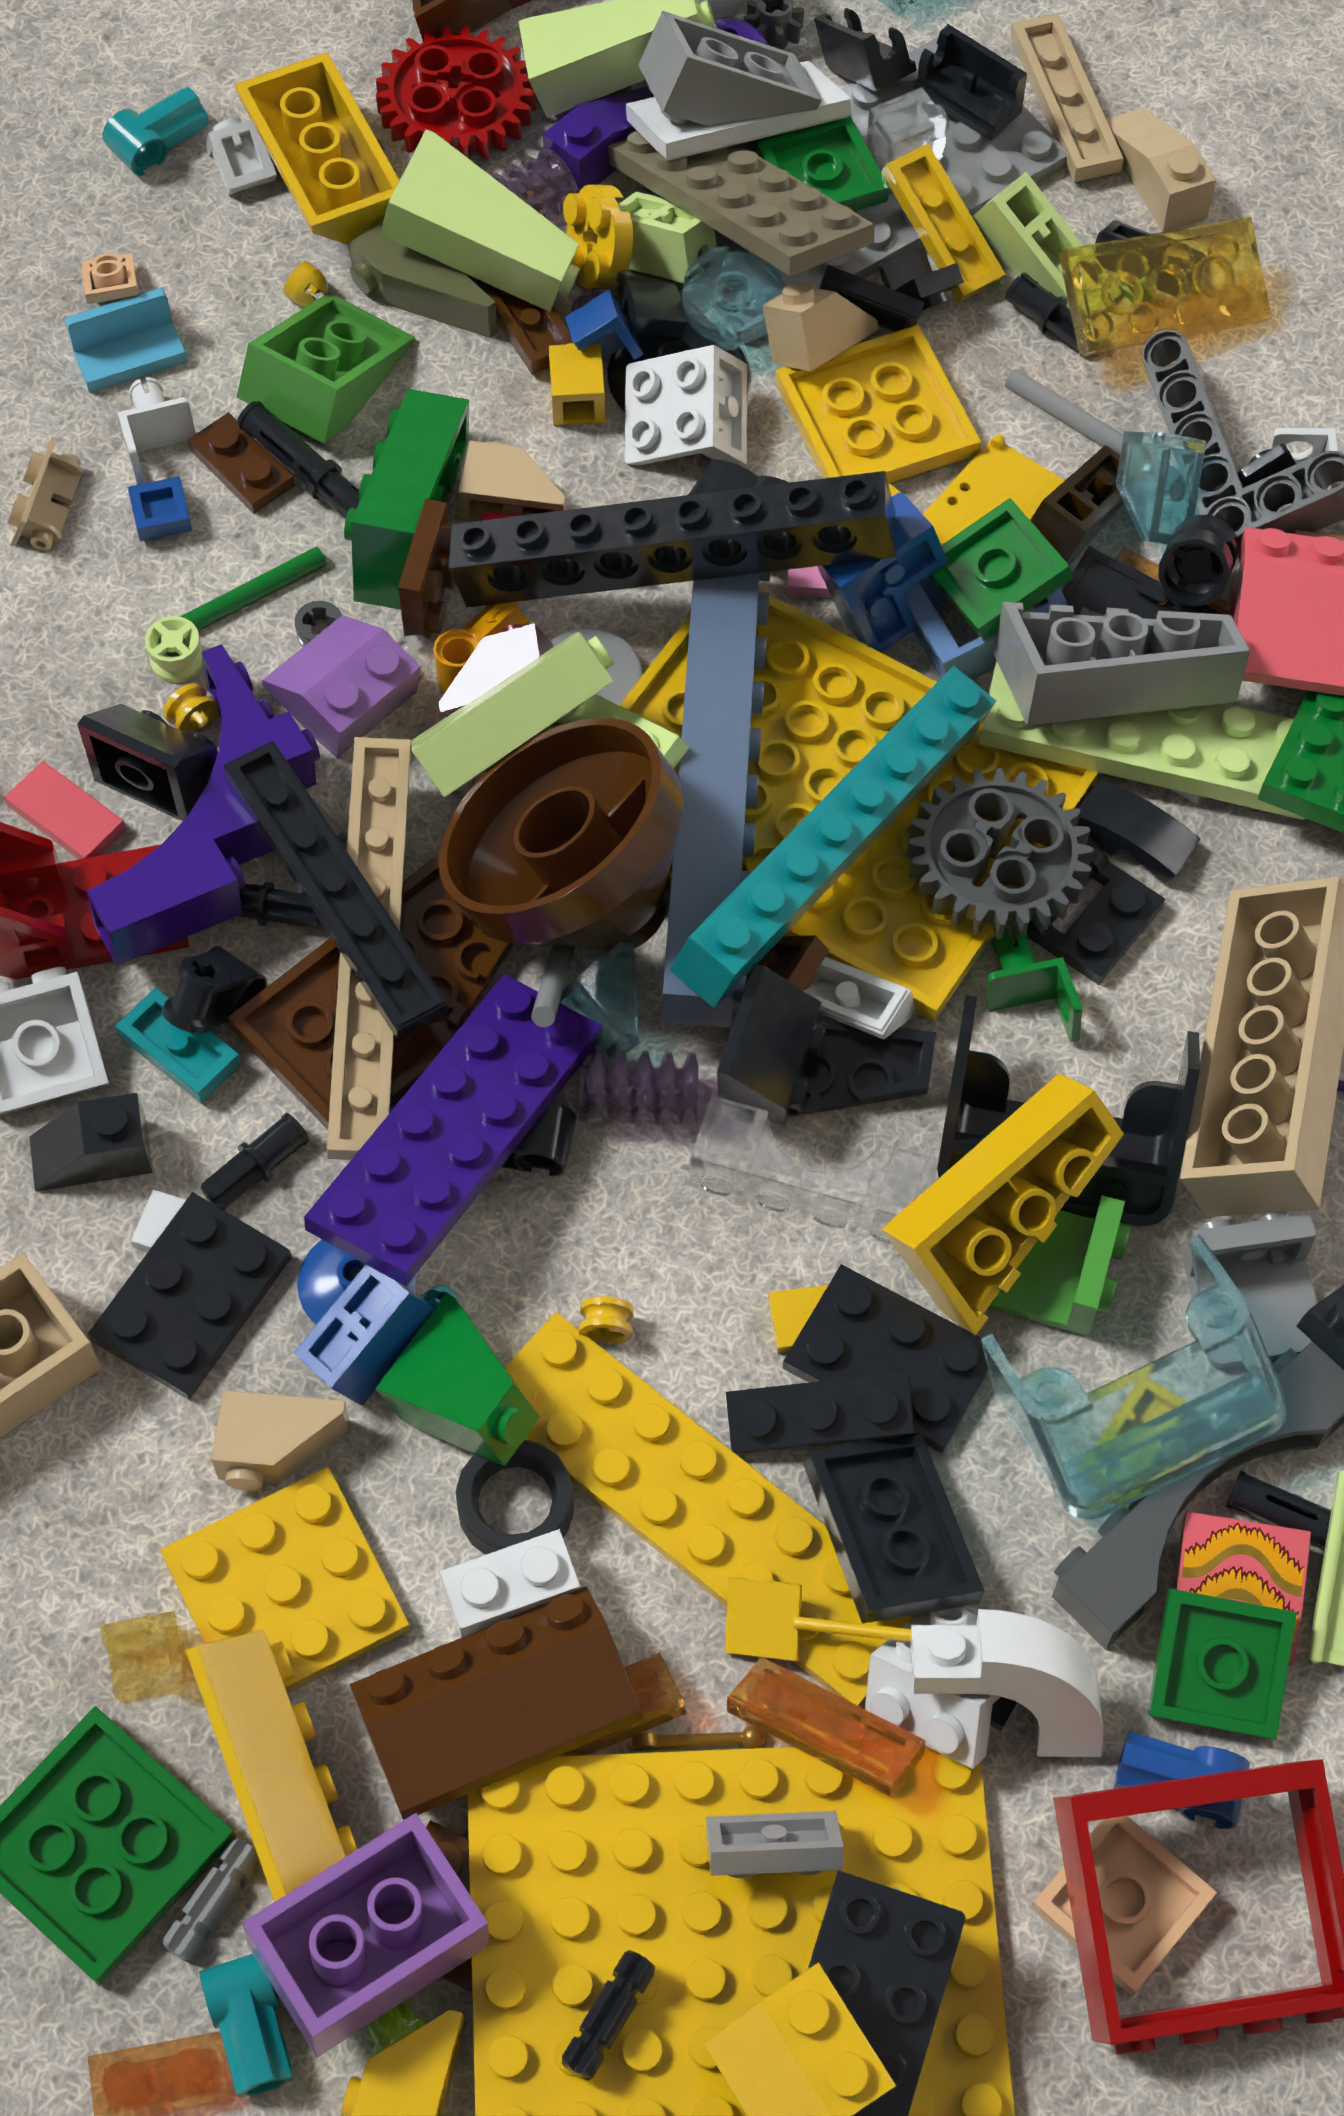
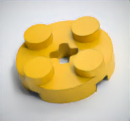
M586 185L579 193L568 194L563 204V215L567 223L566 234L579 243L572 264L580 267L577 281L587 290L615 289L620 284V282L613 281L617 272H627L631 261L633 247L632 221L629 211H620L615 198L624 197L612 185Z

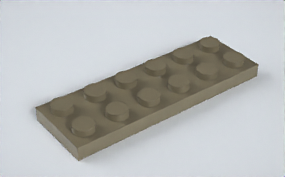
M638 131L629 134L625 140L608 145L609 165L789 276L874 243V223L739 144L671 161L665 160Z

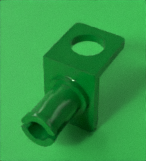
M1013 927L1012 932L1016 940L1015 944H1012L1008 929H1005L1002 939H997L995 935L992 940V947L997 953L1002 970L991 972L987 977L986 1006L988 1011L992 1012L1055 999L1069 1041H1079L1082 1006L1063 957L1036 963L1028 942L1027 933L1025 937H1020Z

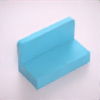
M163 288L71 315L65 319L73 355L89 393L187 362L184 347L172 322L168 298Z

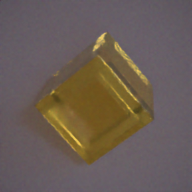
M175 1611L100 1626L101 1639L109 1654L113 1693L116 1700L125 1701L191 1688L183 1627Z

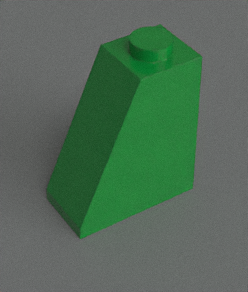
M445 1294L375 1388L400 1420L408 1425L503 1466H506L540 1418L482 1332L456 1298Z

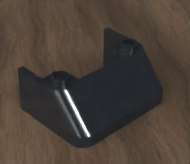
M965 995L937 1167L939 1178L1025 1103L1007 1100L1010 1075L1006 1065L999 1058L992 1054L969 1050L977 1001L975 996ZM1187 1031L1177 1084L1147 1081L1137 1085L1129 1093L1125 1102L1123 1117H1113L1124 1135L1078 1197L1070 1196L1060 1210L1095 1218L1101 1196L1103 1195L1125 1201L1120 1223L1151 1226L1161 1222L1169 1215L1174 1203L1200 1073V1042L1198 1032Z

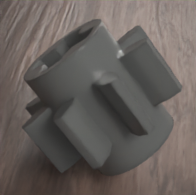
M749 0L747 2V15L744 16V21L757 28L763 34L769 46L784 50L789 42L793 44H799L804 8H793V0H757V2Z

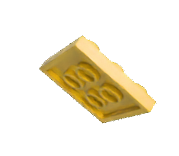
M919 325L855 344L811 372L787 366L775 370V385L822 478L885 471L887 481L892 483L976 456L980 452L981 440Z
M329 1466L160 1549L204 1644L259 1630L265 1631L270 1645L280 1641L283 1642L295 1675L294 1678L284 1681L287 1693L411 1630Z

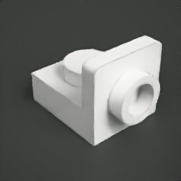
M239 117L229 118L217 123L213 127V131L208 133L206 149L209 156H214L228 196L276 180L277 174L269 152L251 119L242 122Z

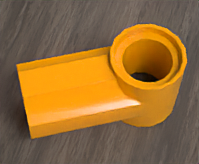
M509 602L487 605L462 629L448 630L439 635L434 642L433 653L437 685L443 695L482 638L498 634L503 628L512 624L530 625V620L522 613L518 604Z

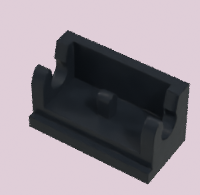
M849 8L844 9V18L847 21L848 27L834 22L827 13L814 18L825 64L832 72L871 90L878 91L917 71L915 61L909 58L905 38L899 30L890 27L888 30L889 38L892 41L891 47L877 41L874 34L863 32L859 16Z
M947 24L939 32L936 53L934 54L926 48L923 50L919 60L917 82L914 84L913 92L992 141L1022 113L1027 73Z

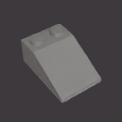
M665 11L661 12L638 64L649 85L650 91L661 108V113L671 121L682 125L692 121L705 126H713L816 110L822 101L795 54Z

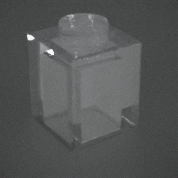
M921 87L869 109L867 146L883 168L887 163L927 143L931 146L938 159L944 157L946 133L949 131L947 115L942 106L934 104Z

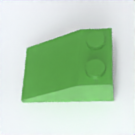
M329 292L248 343L237 398L248 404L253 401L262 402L265 408L280 421L297 429L304 437L325 444L349 426L414 343L415 336Z

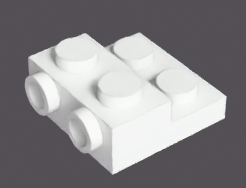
M65 967L43 970L31 975L33 984L11 990L8 982L0 983V1115L110 1085L85 991L78 972L67 974Z

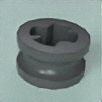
M312 601L298 610L295 617V629L301 646L304 647L319 635L313 634L312 628L308 624L315 626V620L325 619L328 626H330L342 616L338 607L326 601Z

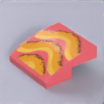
M1186 1511L1182 1520L1177 1578L1173 1589L1297 1612L1289 1665L1293 1666L1301 1624L1311 1531Z

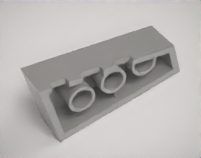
M1002 603L993 654L1027 726L1237 702L1250 650L1231 615L1158 611L1156 619H1142L1136 614L1129 613L1128 609L1107 608L1105 616L1073 615V606L1050 605L1049 613L1023 612V603Z

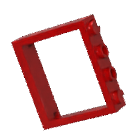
M1323 1759L1289 1762L1053 1798L1092 2041L1115 2045L1116 2055L1132 2052L1144 2053L1156 2050L1154 2038L1178 2034L1181 2045L1199 2044L1219 2040L1218 2027L1242 2024L1243 2034H1258L1283 2029L1282 2017L1305 2013L1307 2024L1333 2022V2019L1344 2018V1873ZM1288 1792L1321 1983L1119 2016L1088 1822Z

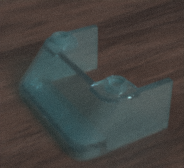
M1200 1234L1189 1239L1198 1293L1190 1300L1186 1308L1188 1329L1196 1341L1091 1392L1086 1393L1074 1374L1059 1367L1041 1368L1019 1378L993 1335L990 1334L981 1339L995 1394L1060 1503L1068 1513L1077 1518L1092 1520L1104 1517L1274 1434L1283 1426L1286 1420L1285 1392L1249 1306Z

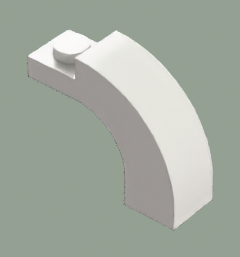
M978 1609L976 1625L911 1626L913 1694H988L1014 1700L1033 1713L1037 1757H1101L1104 1731L1096 1668L1084 1647L1068 1633L1034 1617L1014 1612Z

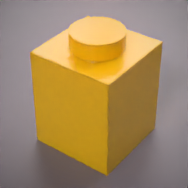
M574 343L549 345L553 426L605 423L601 343H592L582 350H578Z

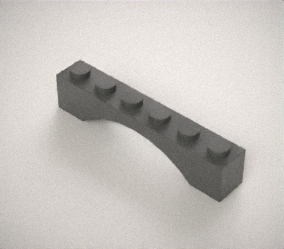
M1313 1341L1299 1354L1292 1348L1284 1352L1267 1371L1266 1375L1271 1380L1257 1393L1251 1387H1248L1239 1394L1225 1411L1229 1419L1217 1431L1214 1432L1209 1426L1202 1429L1183 1450V1453L1188 1457L1173 1472L1167 1466L1158 1470L1141 1489L1140 1492L1145 1498L1131 1511H1128L1124 1506L1119 1507L1098 1529V1533L1103 1538L1088 1552L1081 1546L1077 1547L1055 1569L1054 1573L1059 1579L1057 1580L1052 1598L1105 1650L1150 1608L1157 1592L1159 1561L1166 1537L1176 1518L1201 1490L1222 1474L1255 1458L1287 1450L1317 1449L1344 1423V1370Z

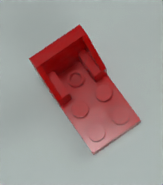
M0 822V976L21 979L56 967H65L66 970L113 962L93 925L86 891L127 871L160 845L60 863L52 840ZM188 937L145 955L189 948Z

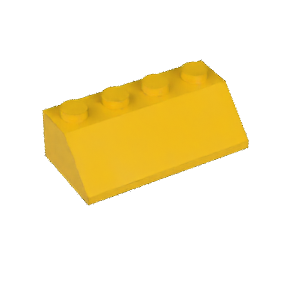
M328 52L235 84L238 97L313 234L349 245L351 241L384 220L388 202L400 180Z
M259 1630L198 1645L185 1651L275 1902L358 1849L349 1824L337 1829L335 1827L328 1804L339 1800L326 1762L315 1767L313 1766L305 1742L316 1739L317 1736L304 1701L292 1706L287 1694L284 1681L294 1678L295 1675L283 1642L280 1641L270 1645L265 1631Z

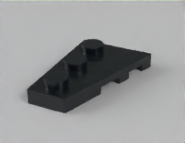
M820 1016V1022L828 1024L826 1038L818 1058L808 1055L802 1075L810 1077L811 1081L802 1110L791 1109L788 1117L928 1094L936 1032L899 1027L887 1038L882 1039L829 1017ZM751 1115L747 1116V1124L767 1121Z

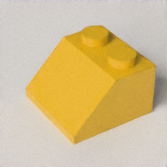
M819 1963L758 2002L704 2042L705 2047L748 2116H853L896 2087Z

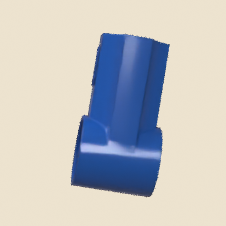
M1128 1731L1121 1752L1113 1789L1249 1769L1250 1762L1245 1757L1225 1749L1199 1746L1191 1750ZM1243 1799L1183 1807L1179 1811L1181 1815L1189 1820L1194 1821L1195 1816L1198 1815L1215 1820L1216 1828L1233 1829L1237 1826Z

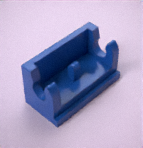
M366 1264L293 1353L332 1390L363 1405L435 1308L425 1299L408 1288L409 1285L404 1286Z

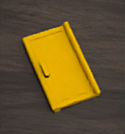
M998 433L926 509L923 515L933 525L942 545L1009 498L1014 501L1030 520L1043 499L1065 480L1005 444V437Z

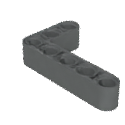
M1166 329L1149 337L1143 346L1142 360L1199 514L1216 516L1224 520L1232 529L1241 526L1235 532L1239 548L1245 527L1257 529L1275 528L1285 533L1294 534L1295 530L1316 532L1344 519L1343 453L1340 451L1320 453L1246 487L1239 475L1238 464L1203 372L1188 342L1176 330ZM1192 401V402H1191L1190 404H1188L1187 406L1182 407V406H1183L1184 404H1186L1187 402ZM1208 442L1204 447L1197 449L1201 444ZM1343 481L1336 488L1328 490V487L1333 483ZM1224 484L1219 490L1211 492L1218 485ZM1292 503L1286 510L1277 512L1282 506Z

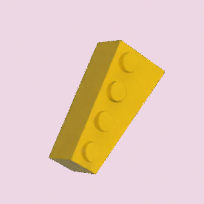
M1058 1073L888 1222L882 1230L938 1308L947 1317L976 1335L989 1318L984 1314L986 1309L1000 1290L1005 1293L1010 1290L1021 1275L1016 1270L1037 1240L1042 1243L1046 1241L1058 1225L1054 1222L1057 1213L1070 1196L1078 1197L1124 1133L1095 1090Z

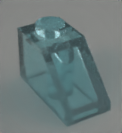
M1124 431L1116 486L1142 541L1168 545L1175 527L1184 519L1195 515L1206 446L1205 440L1169 433Z

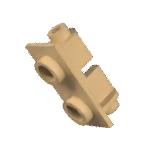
M51 437L43 455L34 451L23 477L24 482L32 484L28 497L18 493L7 521L8 524L16 527L11 546H16L20 535L31 539V545L42 551L50 550L52 544H57L60 540L61 531L69 509L51 502V498L70 505L79 480L82 478L83 469L80 466L81 460L76 455L71 453L58 455L52 452L56 437Z

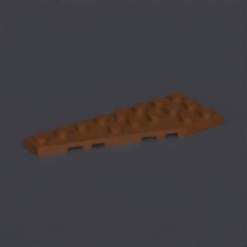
M439 854L403 881L400 932L448 1003V1013L399 1039L394 1035L390 1107L403 1098L460 1029L514 945V943L491 938L472 924L443 886L439 873ZM331 938L228 1017L229 1028L327 1130L329 1124L340 951Z

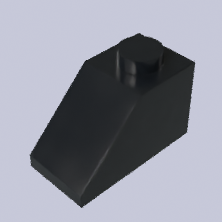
M138 1093L77 1102L29 1136L36 1192L153 1173L147 1120Z

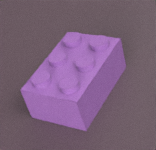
M417 1813L242 1922L248 1947L316 2058L489 1946L488 1922Z

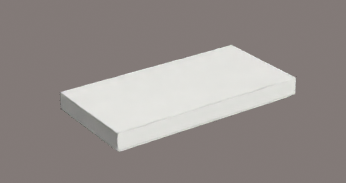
M808 60L800 62L822 99L816 110L713 126H705L692 121L682 125L666 118L661 113V108L655 97L627 103L626 113L627 121L665 160L671 161L847 118L852 115L851 98Z

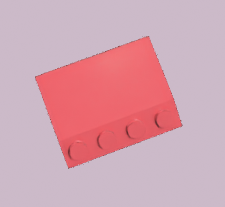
M1245 527L1231 584V617L1250 650L1242 681L1344 696V541H1339L1329 536L1311 537L1285 533L1275 528L1257 529Z

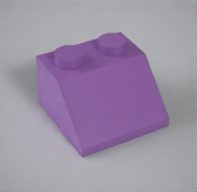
M342 615L264 678L262 686L305 729H309L314 738L323 747L338 758L354 745L355 737H364L417 692L421 666L383 628Z

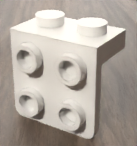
M964 1607L930 1612V1614H918L903 1628L911 1629L912 1625H976L977 1615L967 1611ZM887 1640L870 1655L864 1717L973 1769L986 1757L992 1704L1001 1696L988 1694H913L911 1642Z

